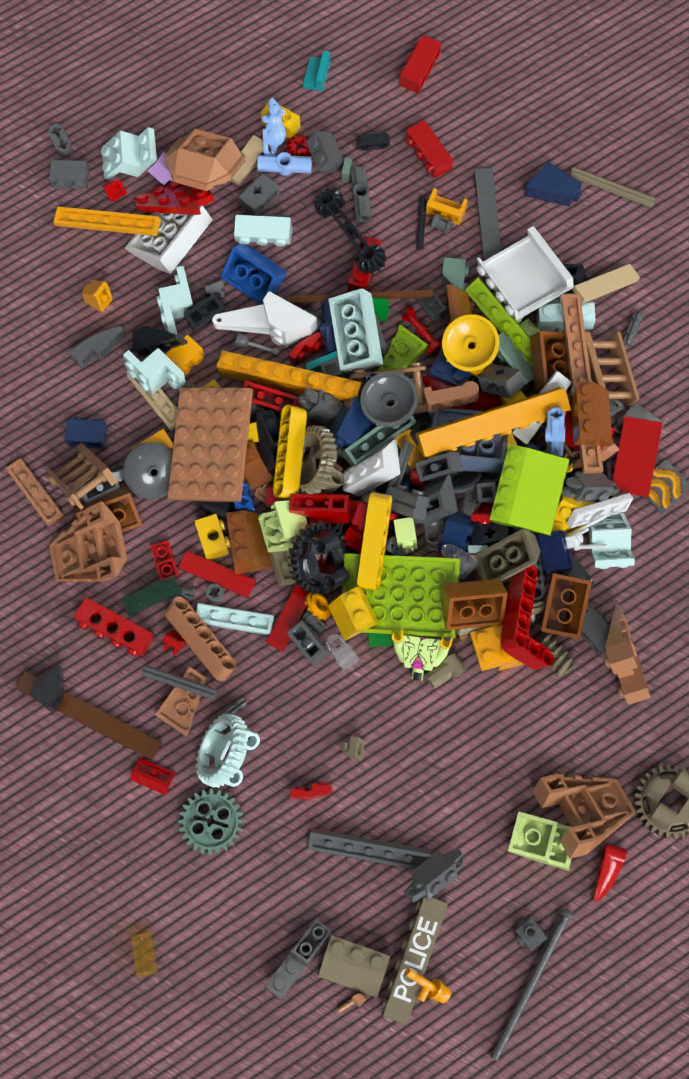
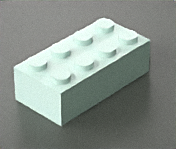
M361 288L329 298L340 370L353 374L354 370H366L383 365L371 293Z

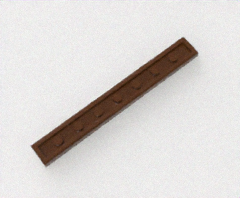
M434 290L369 292L372 297L388 299L434 297ZM342 294L286 296V301L290 303L324 302L329 298Z
M25 671L15 688L34 698L30 692L38 685L41 679ZM64 692L62 704L56 709V711L153 761L162 745L160 741Z

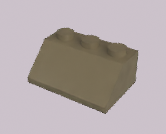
M523 528L477 553L476 558L483 580L500 579L502 582L537 563L541 551L536 535Z
M331 935L318 977L377 998L390 956Z

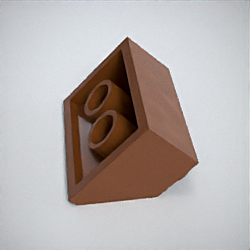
M446 284L448 325L455 319L464 315H471V312H473V301H469L468 294L451 284ZM470 343L468 347L473 349L474 343Z
M537 332L530 339L535 392H541L555 371H558L569 380L570 373L564 332Z
M576 382L570 391L574 445L612 446L609 391L597 383Z
M254 441L247 444L243 482L248 483L252 491L274 480L272 473L267 471L260 446Z
M126 484L88 504L80 501L84 507L81 510L74 505L76 516L79 519L84 514L83 511L86 508L99 502H104L120 522L122 533L142 525L132 495Z
M247 510L226 513L235 574L273 569L258 520V513Z
M553 573L541 631L580 639L592 581Z
M501 580L443 584L441 602L445 629L456 630L503 625L507 591Z

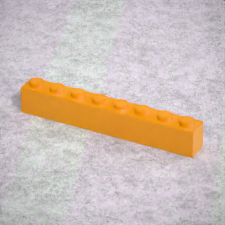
M223 350L216 366L222 377L243 382L246 380L265 387L304 395L307 388L316 392L322 390L343 402L353 397H357L360 400L364 388L362 382Z
M558 387L415 433L421 455L430 459L439 456V453L446 451V453L454 452L461 445L469 447L475 445V441L480 439L487 441L493 439V435L499 433L501 435L512 433L511 429L517 427L520 430L530 427V423L537 422V424L546 422L548 411L553 407H558L565 411V415L567 411L571 410L566 389Z

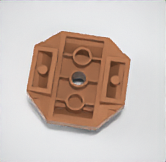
M195 128L184 138H179L165 154L164 161L171 173L173 182L208 191L214 188L215 185L230 181L244 164L245 155L239 151L231 138Z

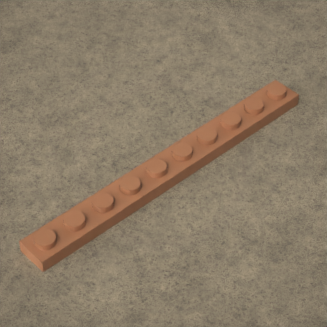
M562 294L560 296L572 388L576 382L592 381L580 294ZM579 445L582 474L602 473L603 464L600 446Z

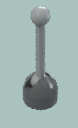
M242 333L237 335L235 347L245 348L250 345L272 352L273 355L279 354L278 348L272 349L249 342L248 337Z

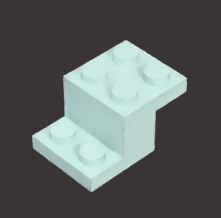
M148 127L139 136L119 131L103 145L101 154L103 157L102 169L104 171V179L111 180L119 172L139 177L157 161L154 129Z
M184 266L176 267L178 274L174 276L177 285L159 288L160 296H157L164 329L176 335L177 330L174 319L184 317V313L193 308Z
M159 348L142 362L129 350L123 354L127 374L133 380L136 378L140 382V387L145 392L149 391L153 395L167 382L173 389H178L179 391L180 388L186 385L184 372Z
M624 513L606 517L589 527V544L608 545L607 548L589 549L595 568L607 569L617 566L626 568L634 565L635 558L631 551V527Z

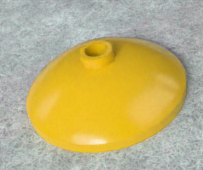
M464 315L455 319L446 328L442 339V348L445 357L451 365L462 371L474 372L484 369L495 359L499 350V336L494 325L486 318L479 315ZM470 343H475L473 349L468 347Z

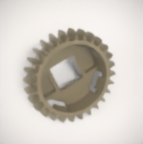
M313 425L305 429L303 455L306 446L310 447V453L307 461L302 462L299 494L332 493L345 482L344 475L340 471L335 470L333 466L337 461V452L340 450V447L335 445V438H332L333 433H330V429H326V427ZM316 458L320 459L318 470L316 468Z
M669 764L666 766V770L659 766L658 773L653 768L651 770L653 776L646 773L645 778L647 781L640 780L643 787H636V790L640 792L634 795L635 798L639 799L634 805L640 806L636 814L642 813L643 816H641L639 821H647L644 825L645 828L649 825L652 826L650 833L658 830V837L665 833V839H669L670 834H672L673 839L676 840L678 834H680L683 839L685 838V832L689 835V773L686 771V767L678 771V765H675L673 770H671ZM669 786L688 798L678 814L663 803H659ZM645 796L649 800L650 813L648 815L646 814L648 809L646 801H644ZM681 824H686V825H687V826L684 827V828H683V826H681V827H677V828H672V830H670V827L673 826V825H681Z

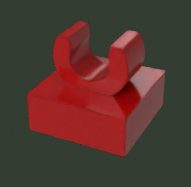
M118 177L102 185L111 203L127 194Z
M173 630L165 634L162 640L166 643L163 650H168L170 646L174 648L173 656L178 654L187 645L182 636Z

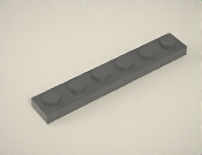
M314 828L311 829L308 850L409 869L417 868L430 858L432 851Z

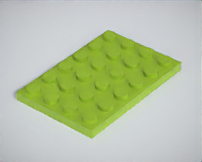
M345 554L344 567L350 574V580L342 585V594L358 587L357 578L361 554ZM384 555L379 589L363 588L379 624L362 633L392 634V629H394L395 634H400L401 629H403L404 635L441 637L444 634L446 638H456V630L445 629L441 598L443 584L459 583L461 559Z

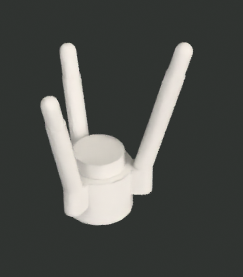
M604 514L580 528L564 534L563 541L565 546L569 549L574 547L575 551L580 549L607 548V544L581 545L584 541L582 534L589 531L590 526L605 519L607 515Z

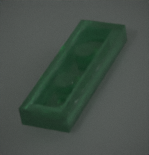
M173 575L125 596L122 600L128 615L131 616L183 592L176 575Z

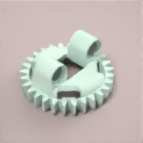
M223 714L218 719L213 720V724L209 725V730L205 731L206 734L202 737V743L199 744L200 749L197 751L198 757L196 761L198 763L196 768L198 770L196 772L201 782L208 786L219 788L220 785L224 786V784L237 786L241 783L243 774L239 769L245 759L247 750L255 749L260 742L258 734L247 728L242 718L233 714ZM229 725L231 731L225 735L222 731ZM229 746H230L228 755H227L225 761H223L224 756H225V754H226V752H227V750H228V748H229ZM209 756L215 758L214 771L209 770Z

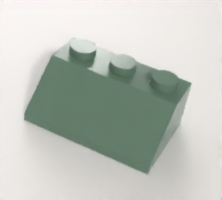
M501 333L498 335L499 350L492 363L519 369L525 384L520 389L522 390L534 381L533 367L524 360L523 353L514 347L512 339Z

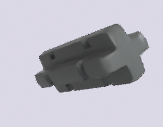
M634 312L632 315V320H630L625 333L627 335H624L623 338L625 346L633 345L635 340L633 338L636 337L641 325L639 323L642 322L644 317L640 312Z
M242 697L238 698L235 701L236 703L230 704L220 712V715L217 714L213 717L212 722L223 714L236 715L240 709L243 710L247 707V702Z

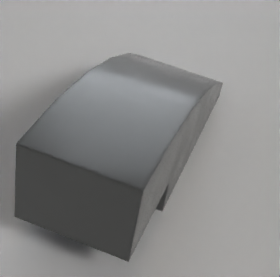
M121 326L111 328L86 339L69 352L72 361L81 369L94 357L101 361L126 337L124 329Z

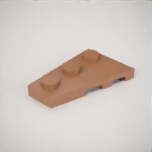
M191 667L183 675V678L205 685L206 677ZM175 687L155 716L188 738L201 695Z

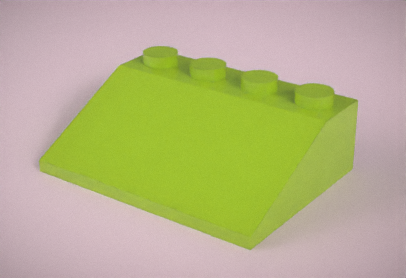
M509 444L490 520L496 524L518 529L524 528L528 531L551 536L569 459Z

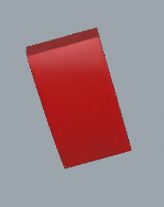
M317 332L301 341L288 354L289 362L296 366L299 361L301 362L305 358L306 352L312 356L315 351H319L323 344L322 334Z
M169 540L150 545L160 582L179 577Z
M317 781V784H312L311 791H308L306 787L296 786V789H291L290 798L291 800L317 799L331 794L333 788L329 786L328 782Z

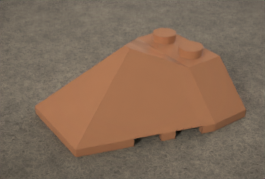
M99 502L86 508L83 511L84 514L78 520H74L72 526L67 531H63L49 545L56 582H104L118 576L127 560L120 522L104 502Z

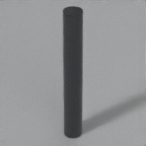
M424 198L419 200L417 250L424 249L426 199Z

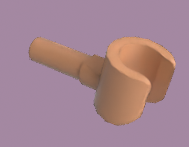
M357 993L351 1000L337 1009L340 1013L354 1003L360 1007L367 999L362 993Z

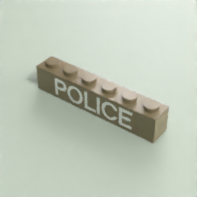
M425 897L423 900L419 899L415 909L419 911L417 919L412 918L408 929L412 931L410 939L405 938L402 950L405 951L403 959L398 958L395 970L398 971L396 980L391 978L388 991H391L389 1000L384 999L380 1010L384 1012L383 1017L407 1025L420 984L405 976L404 972L407 968H410L424 976L448 903L434 898L429 900Z

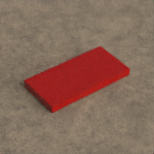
M624 417L612 480L620 488L618 493H630L631 495L649 498L663 422Z

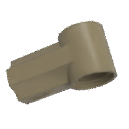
M454 653L444 659L441 665L425 674V677L435 690L451 678L455 679L463 674L467 668L457 654Z

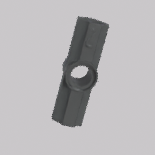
M355 167L351 170L356 221L367 222L372 217L366 168Z

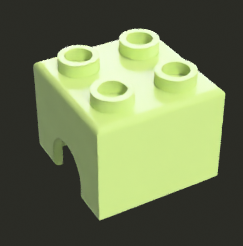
M276 501L270 507L271 509L275 508V511L262 513L258 517L268 552L289 551V548H293L291 541H296L295 535H301L300 529H305V525H308L305 516L289 513L290 501Z

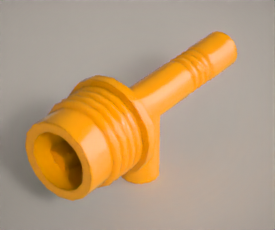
M410 968L405 970V976L422 986L417 997L418 1000L425 1002L426 997L440 1003H445L449 1000L451 990L441 980L434 979L429 981Z

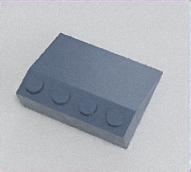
M454 408L435 411L432 428L483 411ZM499 433L493 435L494 438L487 441L480 439L475 441V445L464 447V445L458 446V450L454 452H459L463 470L501 474L507 452L508 434L501 435ZM446 451L440 452L439 455L446 454Z

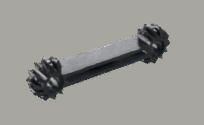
M327 188L325 192L321 191V194L317 195L314 201L316 212L324 219L329 216L334 219L359 253L355 257V262L361 272L366 275L369 273L374 275L375 271L380 272V268L385 267V262L387 261L384 249L376 243L372 246L366 243L341 208L345 206V201L339 191L335 188L331 190ZM336 214H340L342 216V218L345 220L344 224L340 222ZM355 238H358L363 244V249L354 241Z

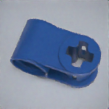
M243 482L241 502H234L235 511L247 510L255 513L254 501L248 483Z

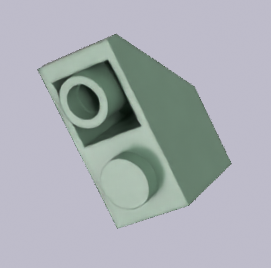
M444 258L442 283L445 286L446 284H451L466 292L465 289L468 283H464V277H468L469 266H465L466 259Z

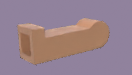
M468 381L462 386L432 391L431 387L423 388L428 413L474 403L479 398V386L473 381Z

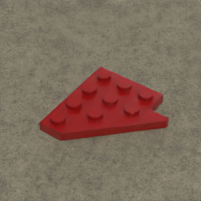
M173 181L168 185L158 186L152 191L140 193L132 198L138 212L200 215L199 207L214 201L210 190L205 191Z

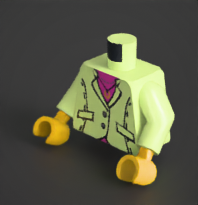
M392 629L394 650L399 661L404 663V667L413 668L411 676L413 680L422 681L424 670L432 671L433 667H438L447 657L453 641V637H451V640L446 641L444 634L441 638L404 635L403 629H401L400 634H395L394 629Z

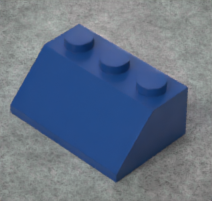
M240 244L233 247L220 278L262 305L264 304L263 299L269 291L275 294L281 287L287 271L247 244Z

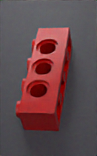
M86 597L74 615L77 626L84 630H87V628L93 630V634L101 639L104 637L108 638L112 645L117 648L121 646L126 648V652L134 657H137V655L144 657L155 638L153 633ZM100 616L101 621L97 624H93L92 620L95 617ZM113 625L118 626V629H117L116 632H114V633H110V632H109V628H110L111 626H113ZM129 634L135 635L131 642L125 641L126 636Z

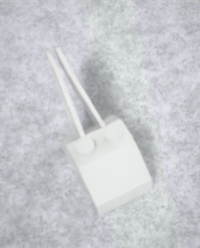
M270 291L263 299L264 304L216 314L212 319L214 327L218 330L270 334L275 344L285 347L298 345L307 337L318 332L317 318Z

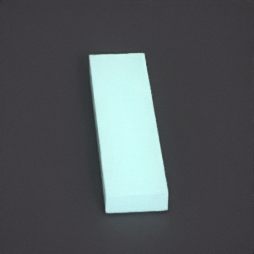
M198 603L196 613L208 626L270 635L272 631L274 615Z

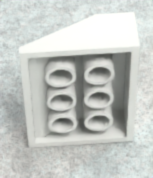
M203 206L199 207L200 215L152 213L150 216H159L161 219L158 236L135 234L125 249L156 269L171 274L213 219Z

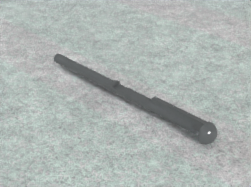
M569 909L559 911V915L547 937L548 939H546L538 955L540 959L524 991L522 990L520 999L490 1056L498 1061L568 920L573 921L574 916Z

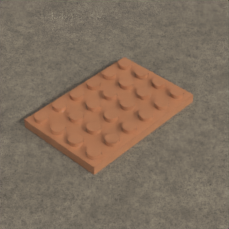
M180 388L167 499L241 502L253 395L251 388Z

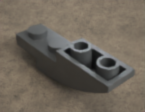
M316 919L264 988L281 1001L316 956L332 931Z

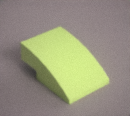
M518 812L508 852L569 871L572 858L569 859L560 841L570 827L558 824V822Z

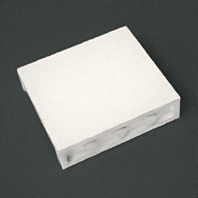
M534 226L527 229V237L482 262L480 258H477L478 266L476 268L481 277L484 276L487 279L488 287L495 290L498 301L505 304L509 316L513 315L516 321L574 288L573 277Z

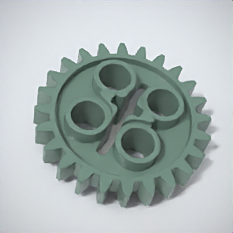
M210 789L209 794L202 790V796L194 793L196 799L188 798L190 805L183 804L186 812L179 813L184 817V819L178 821L179 824L184 825V827L179 829L180 832H185L182 839H189L187 846L189 847L194 844L193 850L195 852L201 848L202 855L206 850H208L210 856H212L213 850H216L218 855H220V848L227 852L228 844L235 846L232 841L233 838L240 839L236 833L243 832V829L238 827L244 824V821L239 819V817L243 816V812H237L240 805L233 806L235 798L228 800L229 794L226 793L222 796L221 790H218L217 794H214L213 789ZM202 805L210 807L209 812L205 815L199 813ZM222 810L229 812V816L225 820H221L218 817ZM198 816L206 820H211L213 817L215 822L227 824L228 828L212 824L209 827L207 822L195 820L194 817ZM198 824L204 826L201 834L194 833V827ZM218 829L222 830V838L218 840L214 839V831Z

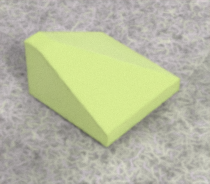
M529 318L520 324L531 338L540 331Z

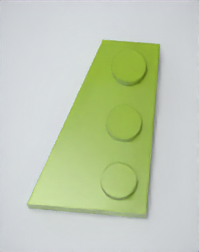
M399 325L398 332L383 359V365H380L378 371L410 367V363H414L427 350L428 344L402 325Z

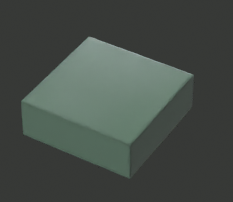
M345 158L342 169V182L348 183L352 170L351 158Z

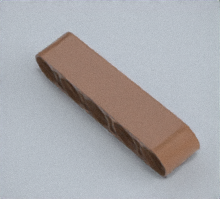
M175 597L165 610L166 618L213 677L219 681H225L236 668L235 660L184 598Z

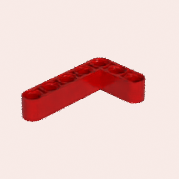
M535 565L511 576L500 645L505 653L532 670H539L553 665L554 655L550 649L528 636L538 577Z

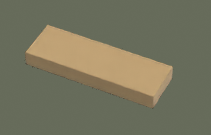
M255 135L251 137L241 151L245 155V162L230 180L231 182L241 186L258 162V155H263L264 140Z

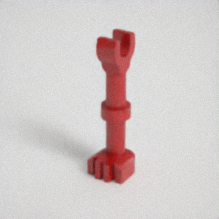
M406 307L405 310L408 314H402V319L412 323L418 330L419 336H423L430 344L426 351L429 355L433 356L439 353L440 348H442V341L440 339L435 340L428 332L429 329L420 323L413 307Z

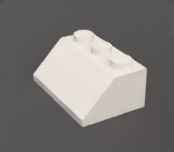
M392 440L357 465L349 466L342 473L345 478L343 490L360 497L400 475L397 440Z

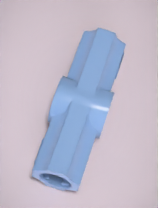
M285 152L280 153L278 156L258 155V172H279V174L286 176L291 173H311L312 156H291Z
M553 407L547 414L546 453L560 457L563 456V442H565V411L558 407Z

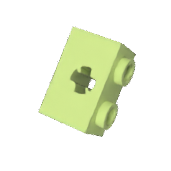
M413 518L394 520L398 549L403 551V553H410L414 549H418Z

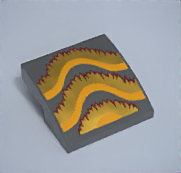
M666 459L654 469L650 495L646 499L662 515L689 491V483Z

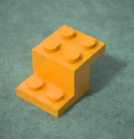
M503 625L491 626L470 632L481 671L495 667L498 668V671L523 665V663L502 650L500 639Z

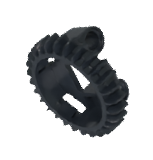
M314 522L311 525H305V529H300L301 535L296 534V541H291L293 548H289L291 556L287 557L291 559V562L287 565L291 567L289 573L293 574L291 579L296 581L295 584L300 586L301 589L311 593H325L326 589H337L350 580V574L344 567V556L349 551V549H345L348 542L343 541L345 535H341V530L336 529L337 526L331 525V523ZM308 542L309 547L303 559L299 558V554L302 553L304 547L303 543ZM331 552L333 558L332 565L320 571L315 554L323 555Z

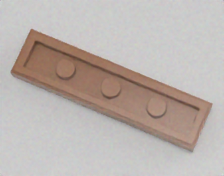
M21 458L5 468L48 527L64 516Z

